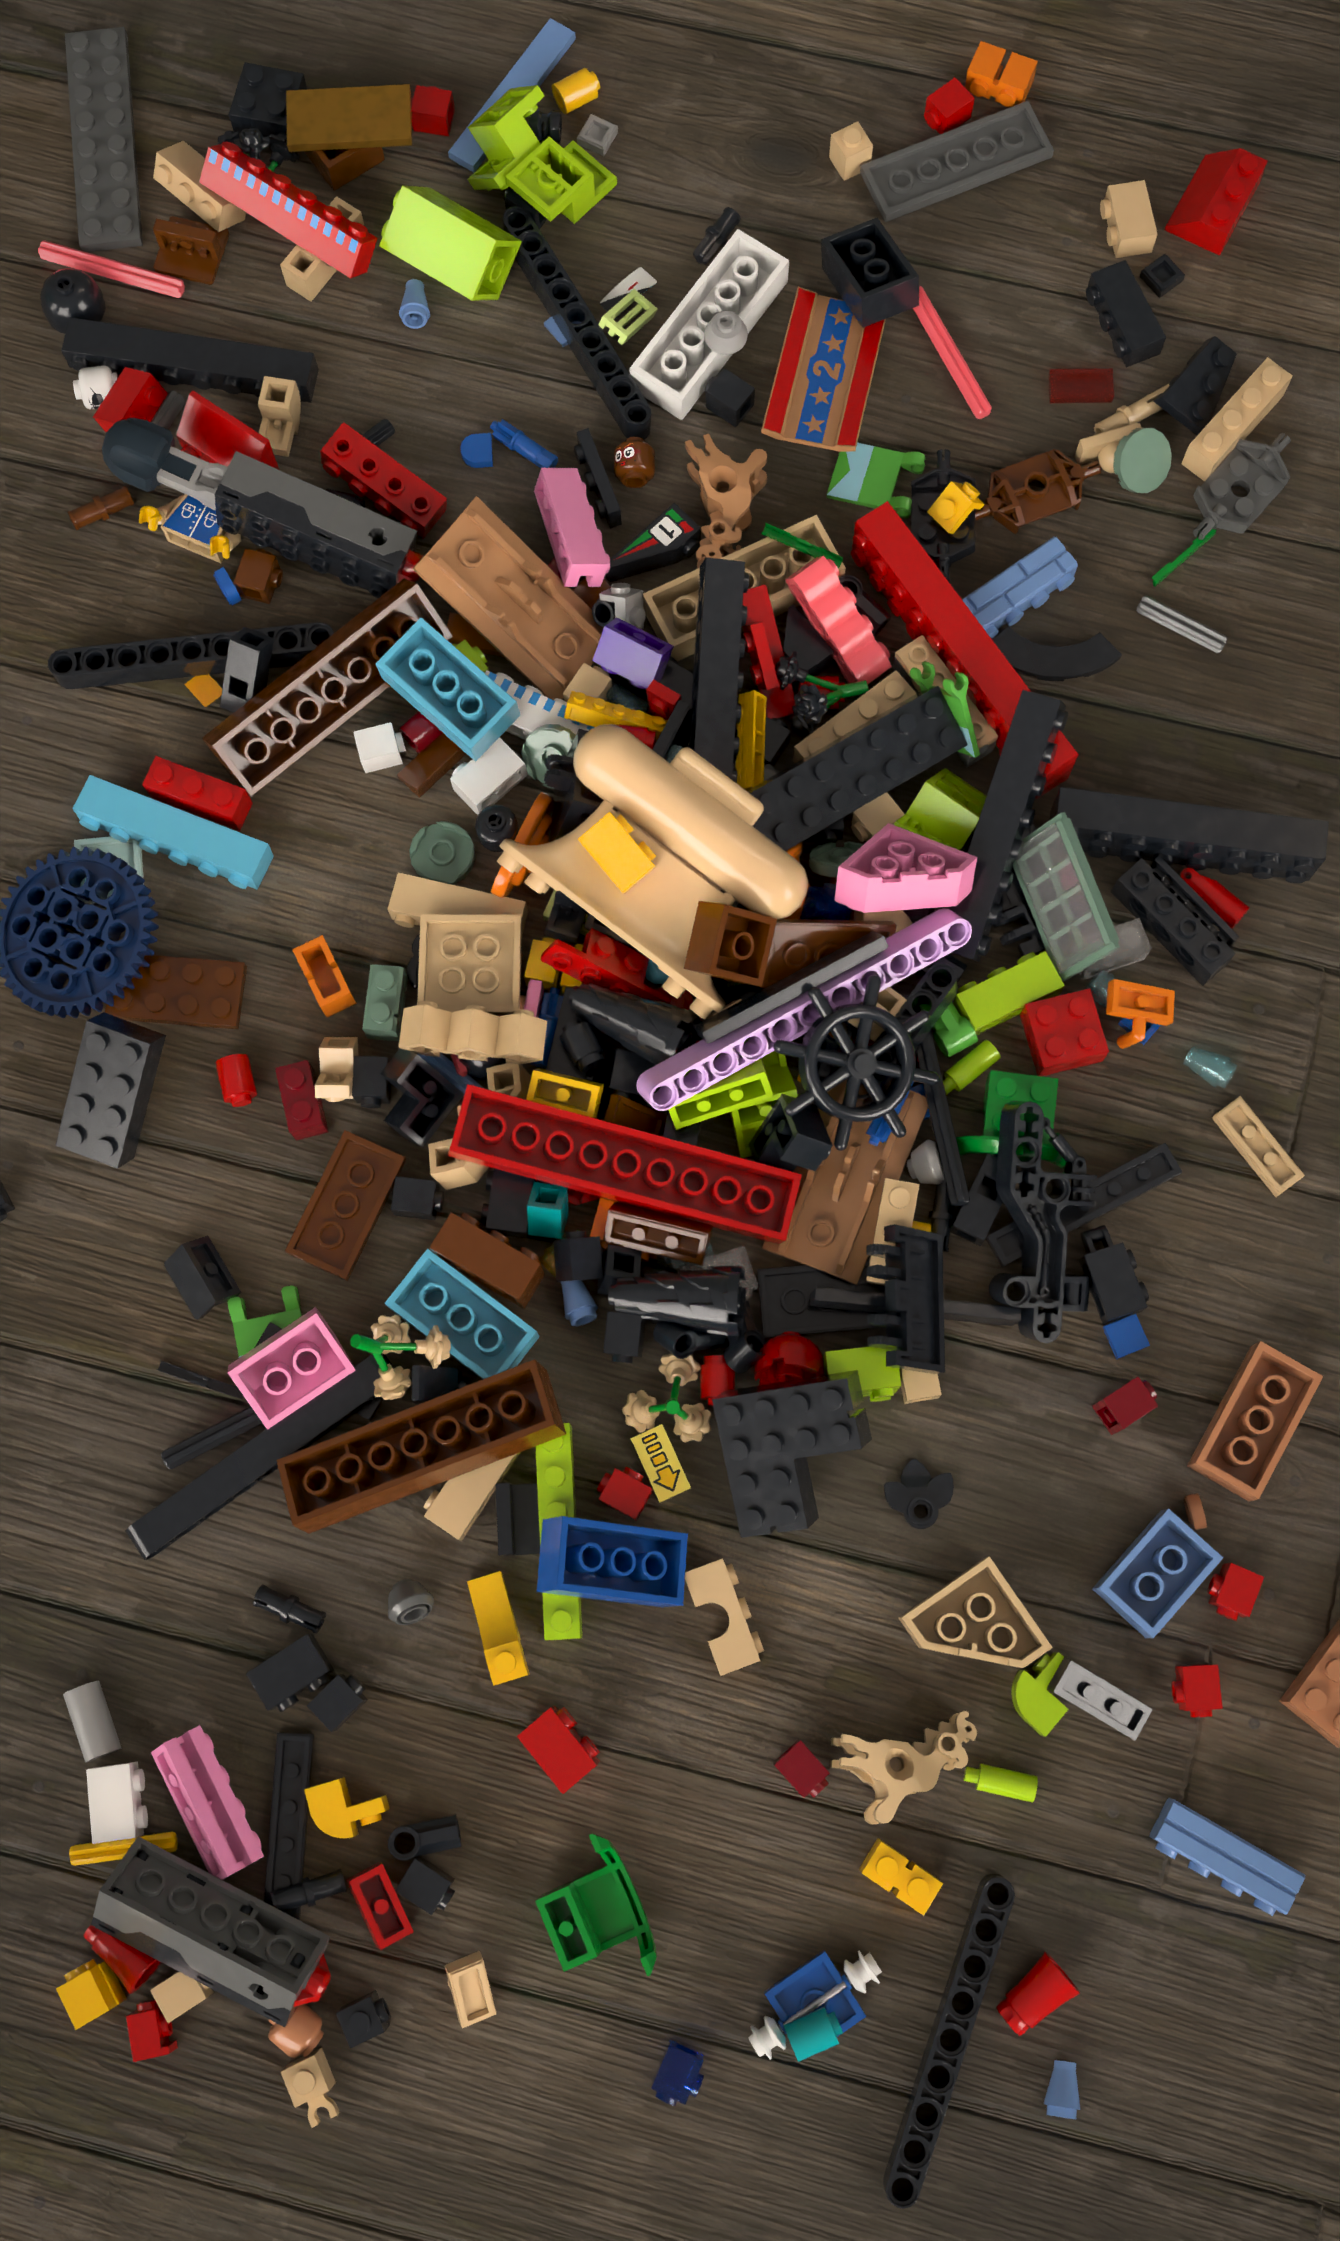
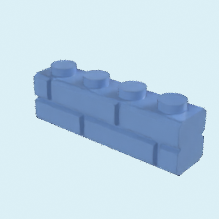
M1053 537L962 600L991 639H993L999 632L997 629L1006 623L1008 626L1017 623L1023 617V611L1031 606L1036 609L1043 605L1049 599V594L1057 588L1059 591H1063L1069 587L1075 580L1074 575L1078 564L1073 556L1065 550L1064 545L1059 539Z
M1171 1798L1166 1800L1159 1818L1150 1832L1149 1837L1158 1842L1155 1849L1174 1860L1177 1854L1182 1855L1190 1860L1188 1868L1205 1878H1208L1210 1872L1223 1879L1220 1886L1238 1897L1241 1896L1243 1891L1256 1898L1253 1903L1255 1907L1271 1916L1274 1915L1276 1910L1285 1915L1289 1912L1295 1896L1305 1879V1874Z

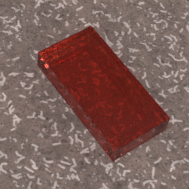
M1113 368L1050 369L1049 371L1050 403L1113 402Z

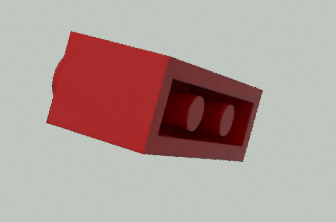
M155 756L142 784L151 799L237 831L241 830L253 804L246 789Z

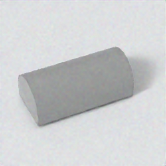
M99 1681L87 1683L63 1694L85 1763L122 1749Z

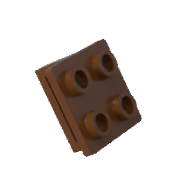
M174 216L170 217L168 221L156 218L153 231L160 249L153 266L155 272L212 285L230 235L228 229L226 228L218 232L209 224Z

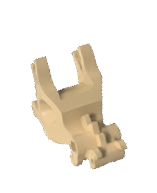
M962 1711L953 1714L949 1719V1723L939 1722L938 1731L929 1728L924 1729L925 1743L913 1742L912 1746L908 1742L887 1739L871 1743L852 1735L842 1734L841 1738H831V1745L841 1747L845 1754L853 1755V1757L831 1760L830 1768L850 1771L862 1782L872 1786L875 1791V1799L864 1812L865 1821L870 1825L889 1823L906 1795L927 1792L934 1788L942 1768L951 1771L954 1768L961 1769L967 1765L968 1755L962 1747V1742L974 1741L977 1736V1730L971 1722L965 1720L969 1713Z

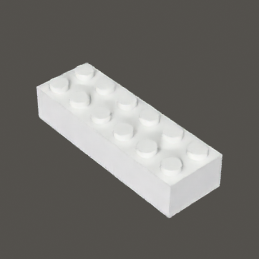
M737 229L630 367V375L643 396L675 417L683 420L705 391L709 380L713 376L716 377L732 356V354L716 353L708 347L704 338L708 322L718 312L732 311L741 318L749 333L788 283L789 260Z

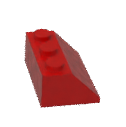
M1241 148L1206 154L1164 230L1220 256L1259 186L1268 160Z
M192 390L188 396L177 431V438L182 447L181 451L206 462L218 463L226 467L229 466L237 451L280 470L267 438Z

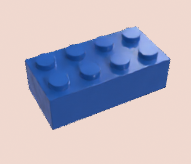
M566 1516L543 1519L537 1592L655 1607L683 1606L688 1534Z

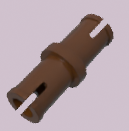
M123 486L121 489L102 497L96 495L92 497L93 501L67 513L77 531L79 528L103 519V521L110 519L109 515L134 505V502L126 486Z

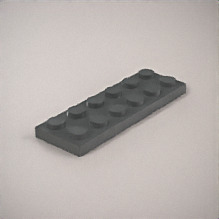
M1029 101L862 164L860 174L884 222H888L1050 159L1053 156L1054 149Z

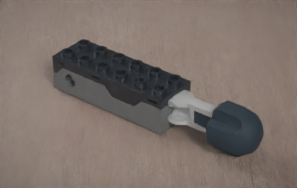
M128 418L117 421L105 434L102 446L103 460L115 476L123 482L146 492L152 491L156 486L164 484L197 499L206 507L216 511L217 524L230 534H241L250 538L259 547L266 548L268 546L279 551L282 556L292 561L298 559L309 564L313 570L319 573H329L339 577L348 586L364 588L376 598H380L404 578L412 582L420 579V576L412 568L424 555L415 552L417 531L237 451L228 467L218 463L206 462L175 448V439L171 431L147 420Z

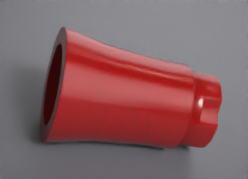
M92 1925L84 1933L83 1937L92 1945V1950L117 1975L129 1994L137 1991L162 1964V1962Z
M1045 1951L1034 1967L1005 1995L1006 1998L996 2006V2009L1011 2029L1019 2036H1022L1030 2027L1033 2029L1062 2004L1079 1995L1080 1991L1058 1963Z

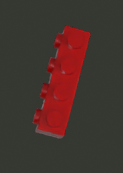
M344 422L320 451L322 467L329 475L334 478L341 477L349 483V488L360 497L365 495L374 502V506L386 516L391 514L400 521V524L416 530L417 534L423 539L446 511L447 498Z

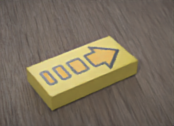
M662 1424L631 1438L659 1503L691 1489Z

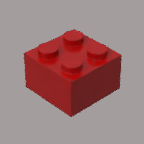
M1090 988L1024 1005L1020 1018L1037 1076H1046L1099 1063L1109 1053Z
M552 1706L523 1730L517 1738L560 1792L564 1794L599 1764L600 1761L596 1756L600 1753V1750L587 1735L584 1738L579 1736L573 1728L578 1723L565 1707L559 1710L556 1706Z

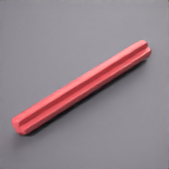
M46 240L42 241L38 248L40 258L102 277L176 298H181L185 290L182 279Z
M919 286V306L914 307L913 310L974 416L977 419L987 417L991 413L992 406L923 287Z

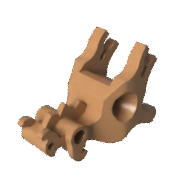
M710 434L703 435L704 444L706 445L705 452L708 456H705L702 449L696 448L691 440L685 441V448L688 454L697 462L700 468L699 471L696 470L693 462L686 464L687 471L701 490L700 500L711 520L710 525L701 527V531L706 538L700 541V548L696 551L697 569L700 568L706 557L720 559L742 549L740 545H737L736 550H734L733 543H738L742 538V532L751 526L752 516L749 509L751 501L767 483V474L762 470L767 463V453L763 449L754 450L746 462L736 463L728 455L717 449Z

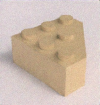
M990 1556L980 1560L899 1617V1620L913 1641L921 1649L1024 1668L1053 1648Z

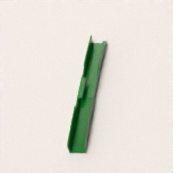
M765 523L762 535L814 558L824 556L826 559H831L839 569L843 557Z
M1212 529L1203 540H1199L1197 537L1193 544L1179 555L1172 563H1167L1151 578L1153 579V586L1156 587L1211 539L1217 530Z

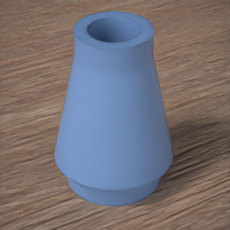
M417 279L407 281L399 310V316L403 324L413 329L425 326L430 318L424 284Z
M582 1280L561 1281L565 1318L570 1320L571 1325L581 1326L597 1318L596 1310L598 1306Z
M1054 2060L1053 2072L1043 2103L1047 2105L1046 2115L1076 2120L1077 2110H1081L1076 2075L1077 2063Z

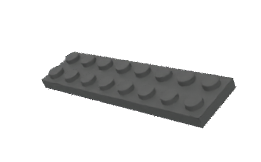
M125 27L65 33L79 247L81 251L92 252L143 246L127 32Z

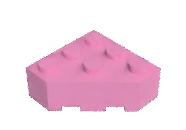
M888 823L838 867L834 901L863 913L957 906L972 891L977 857Z

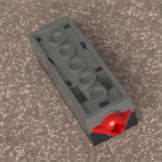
M139 1836L99 1890L91 1923L92 1926L283 2027L287 2026L299 2005L319 2001L330 1982L331 1974L324 1955L330 1936Z

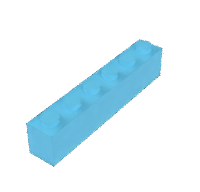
M89 775L72 808L80 820L79 823L89 830L98 831V829L109 832L111 837L123 843H127L129 838L140 842L139 847L151 854L161 852L169 855L168 858L179 865L186 866L187 863L197 866L202 873L210 877H216L218 874L228 878L231 884L242 889H246L249 886L258 890L274 857L269 844L92 775Z

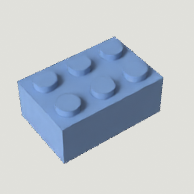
M1168 1508L1161 1510L1092 1590L1142 1636L1154 1638L1220 1563L1223 1557Z

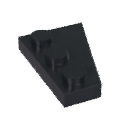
M1216 336L1207 339L1189 359L1183 371L1170 381V386L1163 393L1159 394L1153 402L1194 434L1198 435L1213 417L1237 353Z

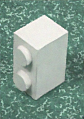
M499 737L476 762L472 759L469 763L464 762L454 770L450 780L453 790L478 815L485 807L495 804L527 776L525 763Z
M138 1761L86 1769L92 1844L131 1839L144 1835V1828L148 1826V1813L146 1806L141 1805L140 1791H144L145 1777L143 1770L138 1769Z

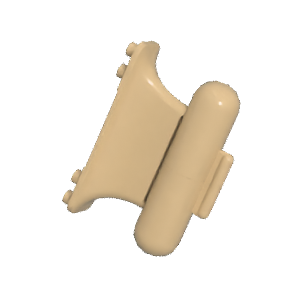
M602 724L592 728L580 739L574 751L573 766L579 780L602 798L603 802L577 828L550 843L525 845L512 839H504L499 845L504 852L497 862L511 873H519L523 866L526 867L531 873L524 883L539 894H545L551 886L585 909L658 965V969L669 976L662 985V988L677 999L681 997L685 990L693 994L696 999L689 1008L706 1020L713 1010L720 1013L726 1002L715 989L711 976L684 969L698 902L705 901L732 906L737 901L751 912L780 920L792 915L801 906L807 894L808 879L805 869L798 860L753 827L764 811L763 804L691 748H682L671 763H669L622 727L615 724ZM609 812L615 818L622 814L634 829L630 836L637 844L644 841L656 855L652 860L656 868L625 894L621 892L578 840L579 837Z

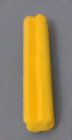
M175 1832L139 1836L169 1853L177 1850L178 1842ZM136 1838L74 1845L70 1847L69 1851L70 1863L73 1866L120 1860Z

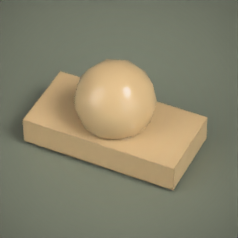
M1134 423L1080 439L1075 453L1077 464L1082 465L1099 460V465L1104 471L1115 473L1113 468L1114 453L1119 441L1124 436H1128L1133 432L1131 430L1142 428L1140 423Z
M480 1951L446 1964L448 1986L452 1992L461 2027L465 2028L496 2015L487 1972Z

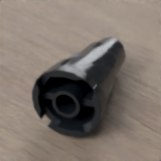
M591 982L589 985L582 983L580 986L575 985L568 997V1004L571 1005V1009L575 1012L576 1017L594 1025L604 1034L620 1042L628 1050L655 1065L697 1042L698 1034L694 1026L702 1022V1020L691 1009L687 1010L631 993L617 992Z
M724 1265L710 1266V1269L679 1270V1273L644 1274V1277L619 1278L616 1284H610L608 1302L609 1305H614L615 1311L640 1315L641 1319L675 1322L688 1327L706 1329L707 1333L741 1336L745 1317L746 1288L739 1287L740 1280H746L744 1266Z

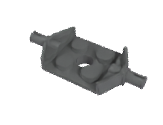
M1280 433L1271 445L1242 439L1238 441L1235 449L1201 487L1198 485L1193 496L1204 517L1202 522L1193 530L1195 537L1200 533L1198 539L1203 540L1212 529L1215 530L1216 528L1244 533L1283 490L1290 479L1288 470L1280 456V452L1291 442L1288 435L1284 439L1286 434ZM1241 486L1246 490L1247 496L1237 497L1233 494L1231 488Z

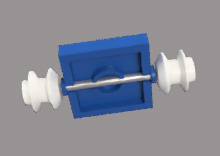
M823 1950L765 1990V1996L780 2019L778 2020V2025L775 2019L764 2016L765 2026L759 2030L752 2025L750 2026L753 2034L748 2039L759 2057L766 2054L771 2060V2049L776 2046L785 2050L786 2037L784 2033H787L784 2025L825 2007L827 2014L835 2012L843 2033L864 2019L866 2014L850 1989L853 1988L851 1985L853 1984L856 1990L866 1993V1983L871 1979L878 1984L880 1983L876 1976L882 1971L870 1952L863 1956L859 1950V1960L854 1964L844 1960V1971L848 1976L846 1978L845 1974L840 1975L826 1951Z

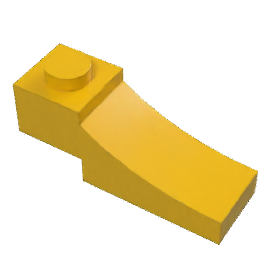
M502 1571L467 1581L493 1686L530 1675Z

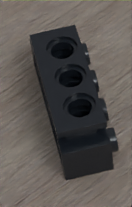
M1160 856L1154 860L1151 867L1141 858L1117 879L1111 893L1202 986L1220 972L1236 954L1231 947L1239 936ZM1189 899L1196 905V907H1194V906L1191 904V902L1189 901ZM1212 923H1214L1220 931H1218Z

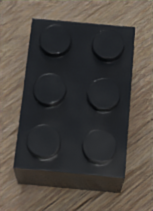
M878 217L821 239L822 269L862 328L919 306V275Z

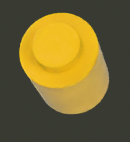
M586 68L552 84L553 96L564 114H568L598 98V90L600 89V83L596 74L593 71L589 72Z

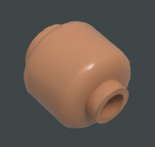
M306 2004L297 2007L286 2027L268 2019L272 2024L268 2034L270 2041L291 2058H296L300 2055L307 2057L324 2035V2032L321 2031L322 2018Z

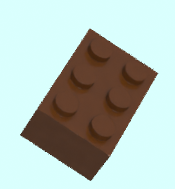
M451 1212L429 1247L430 1250L455 1270L525 1309L545 1276L541 1266L542 1262L538 1260L539 1256L524 1247H521L519 1251L512 1248V1245L508 1243L509 1239L493 1229L489 1234L486 1233L479 1226L480 1222L468 1214L462 1212L459 1217Z

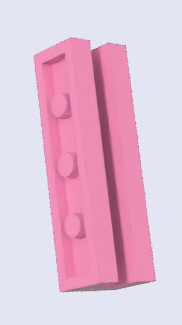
M541 468L534 493L564 587H577L580 576L586 577L588 587H601L605 574L610 570V557L604 551L602 533L600 529H597L594 520V509L589 505L586 496V485L581 481L578 469Z
M199 1725L182 1736L163 1743L152 1751L151 1754L209 1874L223 1880L264 1857L261 1851L260 1838L256 1832L251 1830L245 1818V1808L242 1802L235 1797L229 1785V1775L226 1769L219 1765L213 1752V1742Z

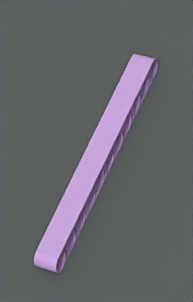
M939 909L886 938L889 946L886 950L816 987L822 991L832 1009L846 1004H859L864 1000L867 980L871 975H878L880 977L881 986L879 992L965 945L971 937L972 926L967 920L950 909ZM807 991L711 1043L701 1040L646 1070L637 1080V1091L654 1109L658 1111L668 1110L773 1052V1045L777 1040L791 1042L807 1033L811 1025L820 1017V1014L810 1000ZM689 1070H691L690 1073H689L687 1076L684 1077V1075L686 1074V1072H688ZM661 1086V1088L659 1089V1091L656 1092V1093H654L655 1090H656L658 1087Z

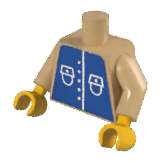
M186 494L159 508L143 506L140 509V524L149 522L148 528L151 531H156L158 525H161L168 542L219 563H222L224 558L228 559L230 551L241 542L240 534H230L217 524L215 510L206 507L197 499Z

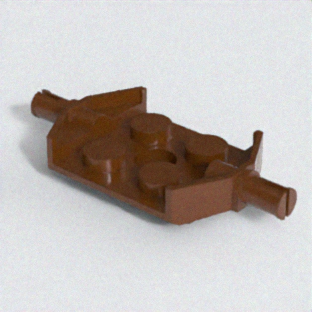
M1053 449L992 472L989 479L988 498H986L985 504L980 510L975 509V521L987 516H993L996 521L1012 533L1017 534L1019 527L1073 506H1075L1074 509L1076 511L1081 503L1082 482L1086 478L1101 474V466L1098 465L1099 462L1096 460L1081 467L1079 463L1075 464L1059 450ZM1034 480L1040 481L1045 489L1038 492L1033 491L1029 488L1028 483Z

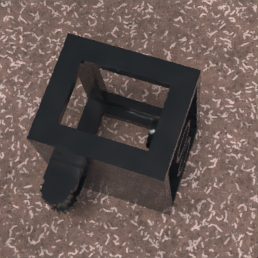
M578 729L567 756H560L554 753L546 758L545 767L549 771L545 773L544 781L547 786L554 787L553 823L551 825L550 842L565 836L577 828L603 802L602 798L579 780L573 766L574 751L580 739L588 732L586 730Z

